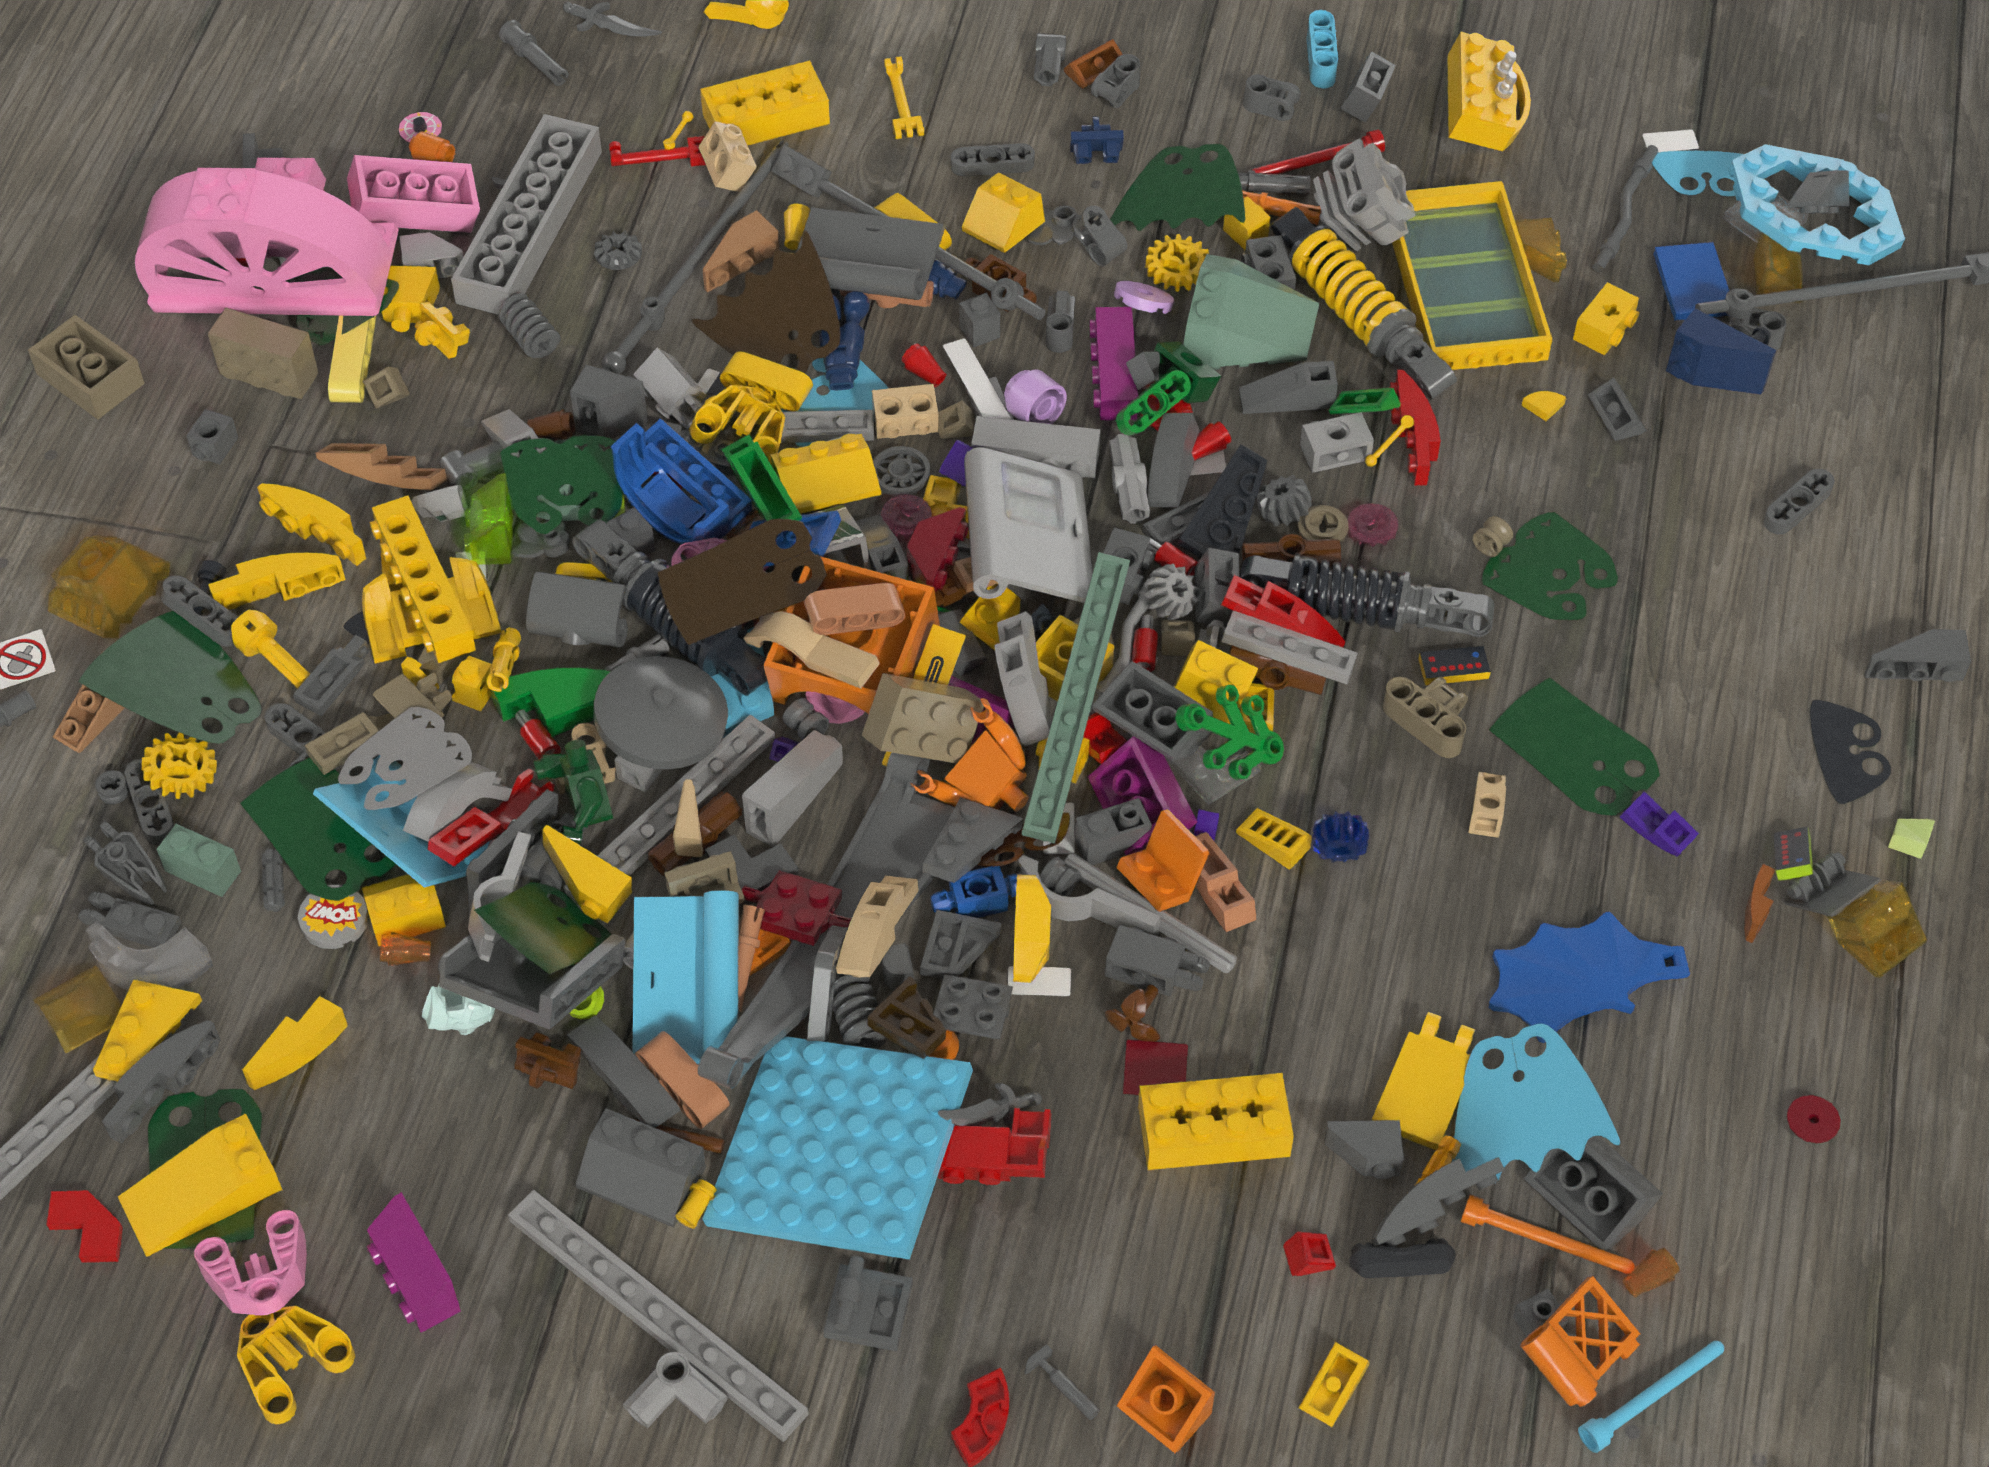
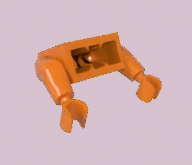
M982 698L980 700L986 709L978 713L971 707L970 711L977 722L984 723L989 732L985 730L944 778L947 782L932 779L925 771L918 770L917 773L925 777L924 783L916 786L910 782V785L917 792L927 793L954 807L961 797L997 810L1006 803L1017 812L1029 800V796L1019 788L1027 776L1023 770L1026 766L1024 752L1013 729L1001 716L992 711L988 700Z

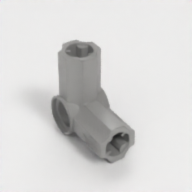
M669 1352L660 1357L656 1369L625 1401L623 1406L638 1423L649 1428L676 1398L706 1424L717 1416L728 1398L693 1368L683 1354ZM680 1368L684 1371L682 1377L677 1380L665 1378V1374L670 1369Z

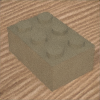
M229 308L224 309L208 332L219 374L228 379L240 380L257 388L262 387L276 391L284 396L302 399L319 374L308 332Z
M77 315L72 316L28 349L36 374L97 420L145 384L137 359Z
M883 673L861 736L880 751L957 764L969 750L978 725L970 708L973 707L974 711L980 713L983 711L984 705L977 696L965 688Z

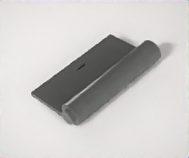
M812 207L804 230L809 233L831 289L920 300L924 294L945 225ZM801 237V240H800V243H799V246H798L797 251H798V250L800 249V247H801L802 237Z

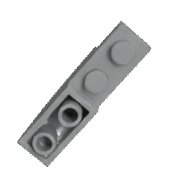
M1023 612L997 623L1000 643L994 646L999 674L1014 726L1021 744L1028 746L1048 738L1052 716L1047 681L1040 674L1033 620L1027 612Z

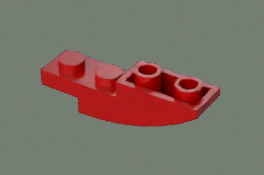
M1397 370L1395 382H1390L1389 388H1394L1401 406L1391 410V423L1397 425L1398 428L1401 425V419L1405 415H1410L1414 419V425L1411 428H1405L1398 437H1406V448L1411 449L1412 454L1408 455V473H1413L1414 485L1427 486L1430 461H1437L1441 439L1438 424L1429 401L1416 382L1404 370Z
M1236 575L1233 576L1221 603L1222 606L1327 643L1344 647L1345 640L1338 631L1315 609L1300 598L1269 581L1263 589Z

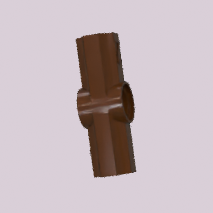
M1288 534L1283 536L1279 542L1243 543L1242 563L1249 556H1261L1268 559L1292 562L1295 554L1301 553L1303 556L1315 557L1318 560V566L1322 559H1327L1331 567L1335 561L1341 563L1340 540H1305L1299 535Z
M1232 645L1230 655L1257 667L1258 670L1255 677L1259 678L1267 688L1280 690L1289 686L1318 695L1322 694L1326 677Z
M720 792L698 811L703 847L702 855L705 854V849L716 843L718 834L742 815V808L728 792ZM674 828L673 832L648 853V860L662 876L665 875V872L682 866L692 857L675 853Z

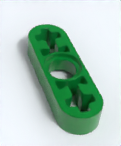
M1179 370L1163 375L1119 411L1116 417L1118 429L1123 434L1129 436L1144 431L1189 393L1191 388L1189 377ZM1176 380L1178 382L1176 390L1167 394L1164 390L1172 386L1173 381ZM1149 395H1154L1158 398L1160 403L1158 411H1153L1148 406L1147 400ZM1141 412L1143 416L1137 418L1134 421V425L1131 426L1128 422L1131 416Z

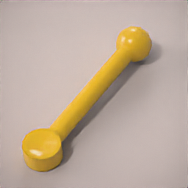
M685 111L682 114V121L671 137L663 141L665 149L670 150L675 147L676 138L687 122L693 120L692 112Z
M1405 415L1401 419V425L1372 455L1366 456L1365 464L1369 467L1376 465L1377 458L1405 428H1411L1414 425V419L1410 415Z

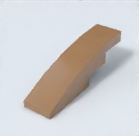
M331 443L316 452L318 460L343 472L376 483L408 489L433 490L447 481L445 469L417 468L415 456H388L386 444Z

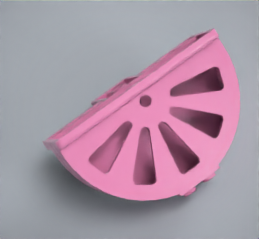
M257 158L255 168H197V171L182 174L163 184L153 195L136 252L135 268L139 281L149 295L147 303L152 311L156 313L221 314L225 308H229L246 314L376 316L380 311L399 229L395 223H371L350 205L323 191L326 178L314 158ZM284 257L287 259L273 272L266 271L263 268L265 258ZM199 258H211L228 271L223 270L217 266H214L208 262H205ZM235 258H246L249 267L240 265ZM326 266L333 268L343 277L341 279L286 282V280ZM172 267L220 281L166 275L168 268ZM253 286L261 287L264 290L256 289Z

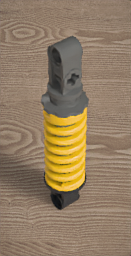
M1294 207L1271 223L1274 235H1282L1285 246L1290 250L1288 258L1290 259L1293 271L1298 273L1311 288L1316 290L1318 296L1324 299L1331 309L1335 310L1337 316L1344 320L1348 328L1354 330L1356 336L1364 341L1370 353H1373L1375 357L1385 355L1391 364H1398L1430 400L1457 382L1451 367L1444 360L1440 359L1428 344L1423 341V334L1414 327L1416 323L1415 314L1411 313L1401 302L1395 301L1392 292L1385 291L1384 284L1377 281L1371 271L1366 270L1363 262L1356 260L1355 254L1347 250L1344 242L1337 240L1336 232L1330 226L1321 225L1314 227L1297 207Z

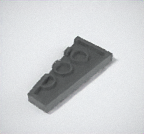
M546 790L537 800H533L525 812L517 819L512 820L508 828L497 839H493L488 848L477 859L475 858L469 863L466 870L469 915L474 892L480 884L492 877L502 876L518 831L531 835L530 848L543 835V828L546 825L551 827L552 823L559 819L558 794Z

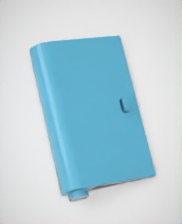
M380 755L373 759L374 762L370 776L362 783H338L315 788L313 795L423 887L465 877L469 863L473 859H477L492 841L490 840L456 866H452L428 850V841L403 831L410 809L417 796L395 807L377 810H367L364 808L366 794L372 787L380 784L403 785L406 782L405 779L401 781H384L375 772L378 759L381 757ZM394 761L390 764L389 769L397 770L401 765ZM382 791L378 793L375 800L377 802L386 800L389 792Z
M709 891L705 892L704 896L634 897L632 1050L634 1054L660 1032L665 1031L699 1064L705 1050L709 1046L719 1048L737 1023L739 894L737 892Z

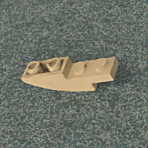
M885 876L881 883H870L854 912L846 932L836 967L837 974L852 975L857 978L870 977L895 941V925L919 891L917 879Z

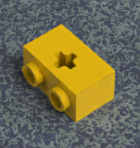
M1607 282L1577 319L1573 340L1605 355L1612 346L1617 347L1624 336L1625 329L1627 327L1632 328L1639 316V312L1636 311L1639 298Z

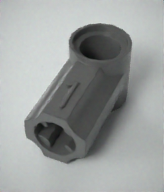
M1037 34L1034 80L1038 81L1041 86H1052L1053 83L1059 80L1061 61L1065 59L1066 35Z
M1057 291L1054 295L1049 296L1046 320V346L1049 350L1056 353L1066 352L1073 345L1075 297L1071 296L1068 291Z
M494 441L468 453L460 450L451 451L441 459L440 468L445 469L446 477L451 486L461 485L465 492L476 485L478 478L503 468L500 455L503 448L498 441Z

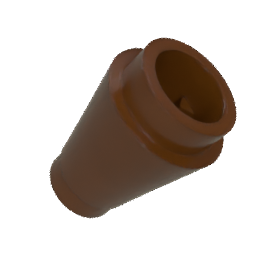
M564 409L535 417L534 419H528L527 425L533 429L538 438L564 440L575 436L576 427L573 413L565 412Z

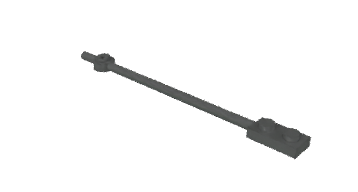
M786 145L783 146L771 170L772 172L814 197L819 198L822 191L861 214L889 217L828 181L832 171ZM941 247L938 248L935 259L991 291V299L998 308L1008 311L1019 308L1037 320H1041L1044 317L1045 309L1023 297V288L1017 281L1008 278L996 281ZM1006 289L1007 293L1006 296L1003 298V291Z
M1989 252L1964 256L1961 263L1962 266L1753 295L1745 289L1735 288L1727 292L1724 300L1697 303L1695 308L1705 314L1726 312L1733 318L1745 319L1751 316L1755 307L1969 277L1973 285L1989 283Z

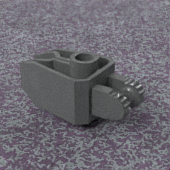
M104 821L100 827L102 832L108 838H111L112 841L102 848L100 843L95 838L90 837V835L83 840L96 854L94 865L105 878L133 898L152 905L154 901L142 889L144 883L141 879L144 882H154L166 893L167 887L162 875L132 832L118 833L108 822Z

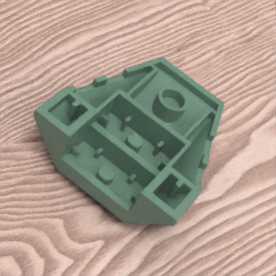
M1207 254L1200 267L1183 345L1214 370L1233 365L1248 367L1249 364L1261 362L1276 364L1304 361L1308 357L1319 303L1237 259Z

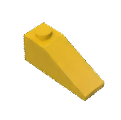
M546 825L543 828V846L578 905L590 918H599L608 924L631 895L632 877Z

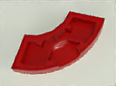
M1001 1368L967 1384L971 1400L970 1411L963 1423L951 1431V1438L967 1467L975 1466L991 1453L1005 1430L1009 1414V1391Z

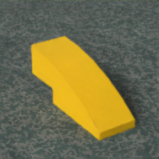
M319 996L299 1022L286 1016L242 1069L248 1086L256 1090L274 1083L317 1057L347 1028L348 1025L343 1009Z

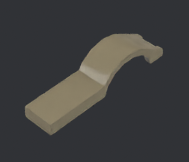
M433 672L419 680L417 688L441 711L452 699V695L449 690L440 693L434 686L438 679ZM362 712L305 745L306 753L325 775L344 764L347 758L359 746L395 718L390 713L376 717L368 716Z

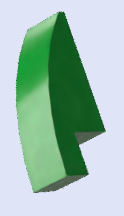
M750 435L721 449L732 472L747 496L752 500V504L764 522L771 519H792L796 521L802 519L801 514L758 442L754 443Z
M554 668L510 676L506 689L502 687L500 692L491 690L493 703L503 722L514 718L520 710L525 712L534 710L539 720L554 737L573 729L581 723H588L594 720L593 710L597 689L602 680L611 671L588 668Z

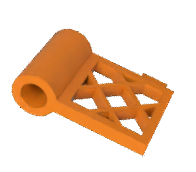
M1590 1276L1581 1283L1543 1325L1530 1333L1520 1346L1569 1406L1577 1404L1579 1407H1583L1597 1395V1392L1594 1390L1598 1385L1597 1381L1619 1357L1623 1360L1627 1359L1640 1344L1636 1338L1640 1335V1332L1594 1276ZM1588 1291L1597 1300L1598 1313L1585 1312L1584 1295ZM1564 1316L1575 1317L1576 1336H1568L1559 1325ZM1585 1319L1598 1320L1599 1339L1586 1338ZM1608 1322H1615L1624 1332L1625 1336L1619 1342L1609 1341ZM1586 1345L1599 1346L1600 1363L1596 1367L1587 1359Z

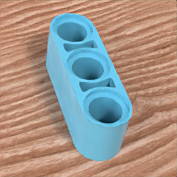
M1316 10L1309 15L1307 51L1310 81L1314 86L1323 89L1329 88L1335 83L1338 51L1334 16L1326 10Z

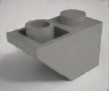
M430 232L400 236L403 266L436 267L438 278L453 277L464 257L462 249Z

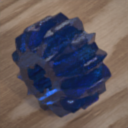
M1335 811L1333 815L1323 814L1322 819L1314 821L1312 846L1314 852L1319 854L1320 859L1330 858L1331 863L1335 861L1346 863L1349 859L1358 860L1359 855L1367 853L1368 840L1370 839L1367 822L1362 821L1360 815L1351 816L1350 811L1344 814H1339Z

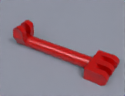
M705 136L687 138V147L622 153L621 144L613 141L609 144L611 166L690 158L691 167L706 165L699 150V145Z

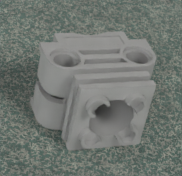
M1360 138L1355 140L1335 155L1332 162L1335 177L1327 170L1323 173L1325 183L1318 176L1313 179L1316 189L1314 197L1322 211L1320 214L1322 224L1330 226L1336 232L1339 240L1350 245L1355 251L1361 249L1359 240L1365 245L1371 243L1369 235L1377 243L1388 245L1409 233L1406 221L1416 216L1413 204L1406 196L1407 183L1404 173L1396 165L1387 162L1375 144L1371 143L1364 147L1363 141Z

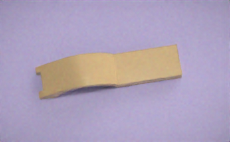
M783 611L772 612L759 617L760 621L753 630L744 636L747 644L758 648L763 645V641H772L780 644L799 657L808 668L860 689L880 664L876 655L825 635L816 634L811 624L806 620Z

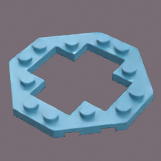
M1765 144L1733 159L1728 169L1730 177H1734L1735 180L1733 189L1736 200L1741 202L1739 210L1741 218L1787 250L1801 252L1802 248L1817 250V256L1840 260L1842 255L1853 258L1858 264L1870 265L1900 249L1905 240L1890 191L1880 185L1877 179L1868 177L1859 171L1851 162ZM1783 169L1802 182L1810 172L1849 171V195L1862 203V205L1857 207L1853 217L1870 227V229L1850 240L1842 235L1837 228L1826 223L1809 232L1800 226L1798 221L1788 218L1771 204L1775 201L1779 191L1770 186L1765 178Z

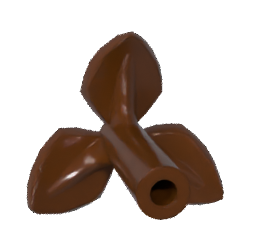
M1147 985L1144 990L1138 989L1125 998L1121 1005L1124 1014L1118 1010L1109 1009L1104 1013L1106 1019L1120 1032H1123L1127 1026L1130 1027L1132 1036L1138 1040H1159V1032L1153 1026L1141 1021V1018L1145 1016L1147 1009L1158 995V989L1154 985Z

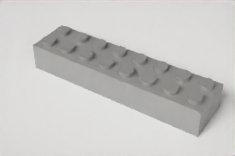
M543 115L451 278L456 304L498 314L502 303L507 298L519 293L525 294L602 153L599 127L551 115Z

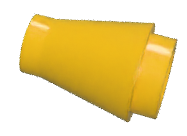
M791 204L784 212V245L791 250L798 249L811 211L810 208L803 204Z

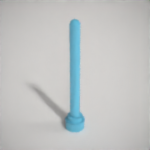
M1720 1341L1711 1342L1605 1419L1598 1418L1596 1420L1591 1418L1578 1428L1582 1442L1594 1453L1604 1449L1610 1444V1439L1613 1437L1615 1430L1724 1352L1723 1343Z

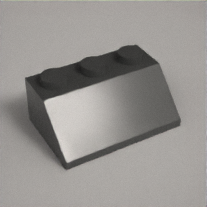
M1133 661L1092 705L1094 711L1172 761L1192 756L1211 734V732L1202 728L1187 732L1181 730L1176 723V712L1180 706L1195 703L1200 705L1208 716L1213 717V712Z
M605 1109L588 1139L576 1181V1188L674 1228L677 1222L675 1215L691 1193V1184L697 1183L706 1169L704 1149L674 1135Z
M1593 1136L1588 1139L1580 1160H1575L1562 1149H1552L1544 1156L1540 1170L1534 1172L1531 1169L1524 1177L1525 1181L1599 1249L1607 1252L1644 1219L1663 1195L1658 1188L1600 1136Z

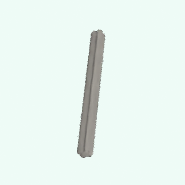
M1070 853L1065 858V866L1069 869L1075 868L1081 872L1080 881L1094 890L1099 888L1160 915L1159 931L1175 939L1180 944L1186 945L1185 948L1203 958L1205 957L1211 965L1224 973H1229L1234 968L1237 960L1236 955L1165 910L1158 912L1146 898L1077 854Z

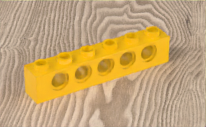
M407 495L372 507L374 521L369 522L375 540L381 539L383 542L380 544V549L385 562L392 561L393 563L390 566L391 574L396 585L402 583L404 587L400 589L406 607L412 606L414 609L410 611L412 620L417 630L422 628L424 634H421V638L427 653L433 651L438 663L476 651L470 625L409 496Z

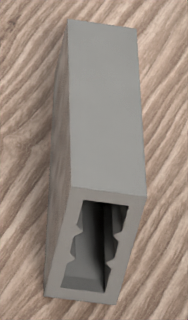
M813 730L750 786L742 795L746 833L771 847L776 846L843 764L842 745L834 737L823 735Z

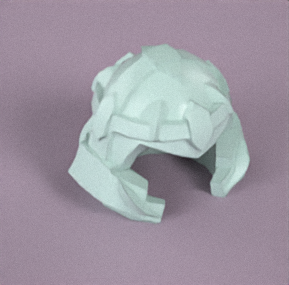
M438 985V987H431L423 1008L422 1017L426 1020L428 1029L459 1030L461 1035H467L472 1033L477 1027L482 1026L488 1021L490 1022L495 1008L443 989Z

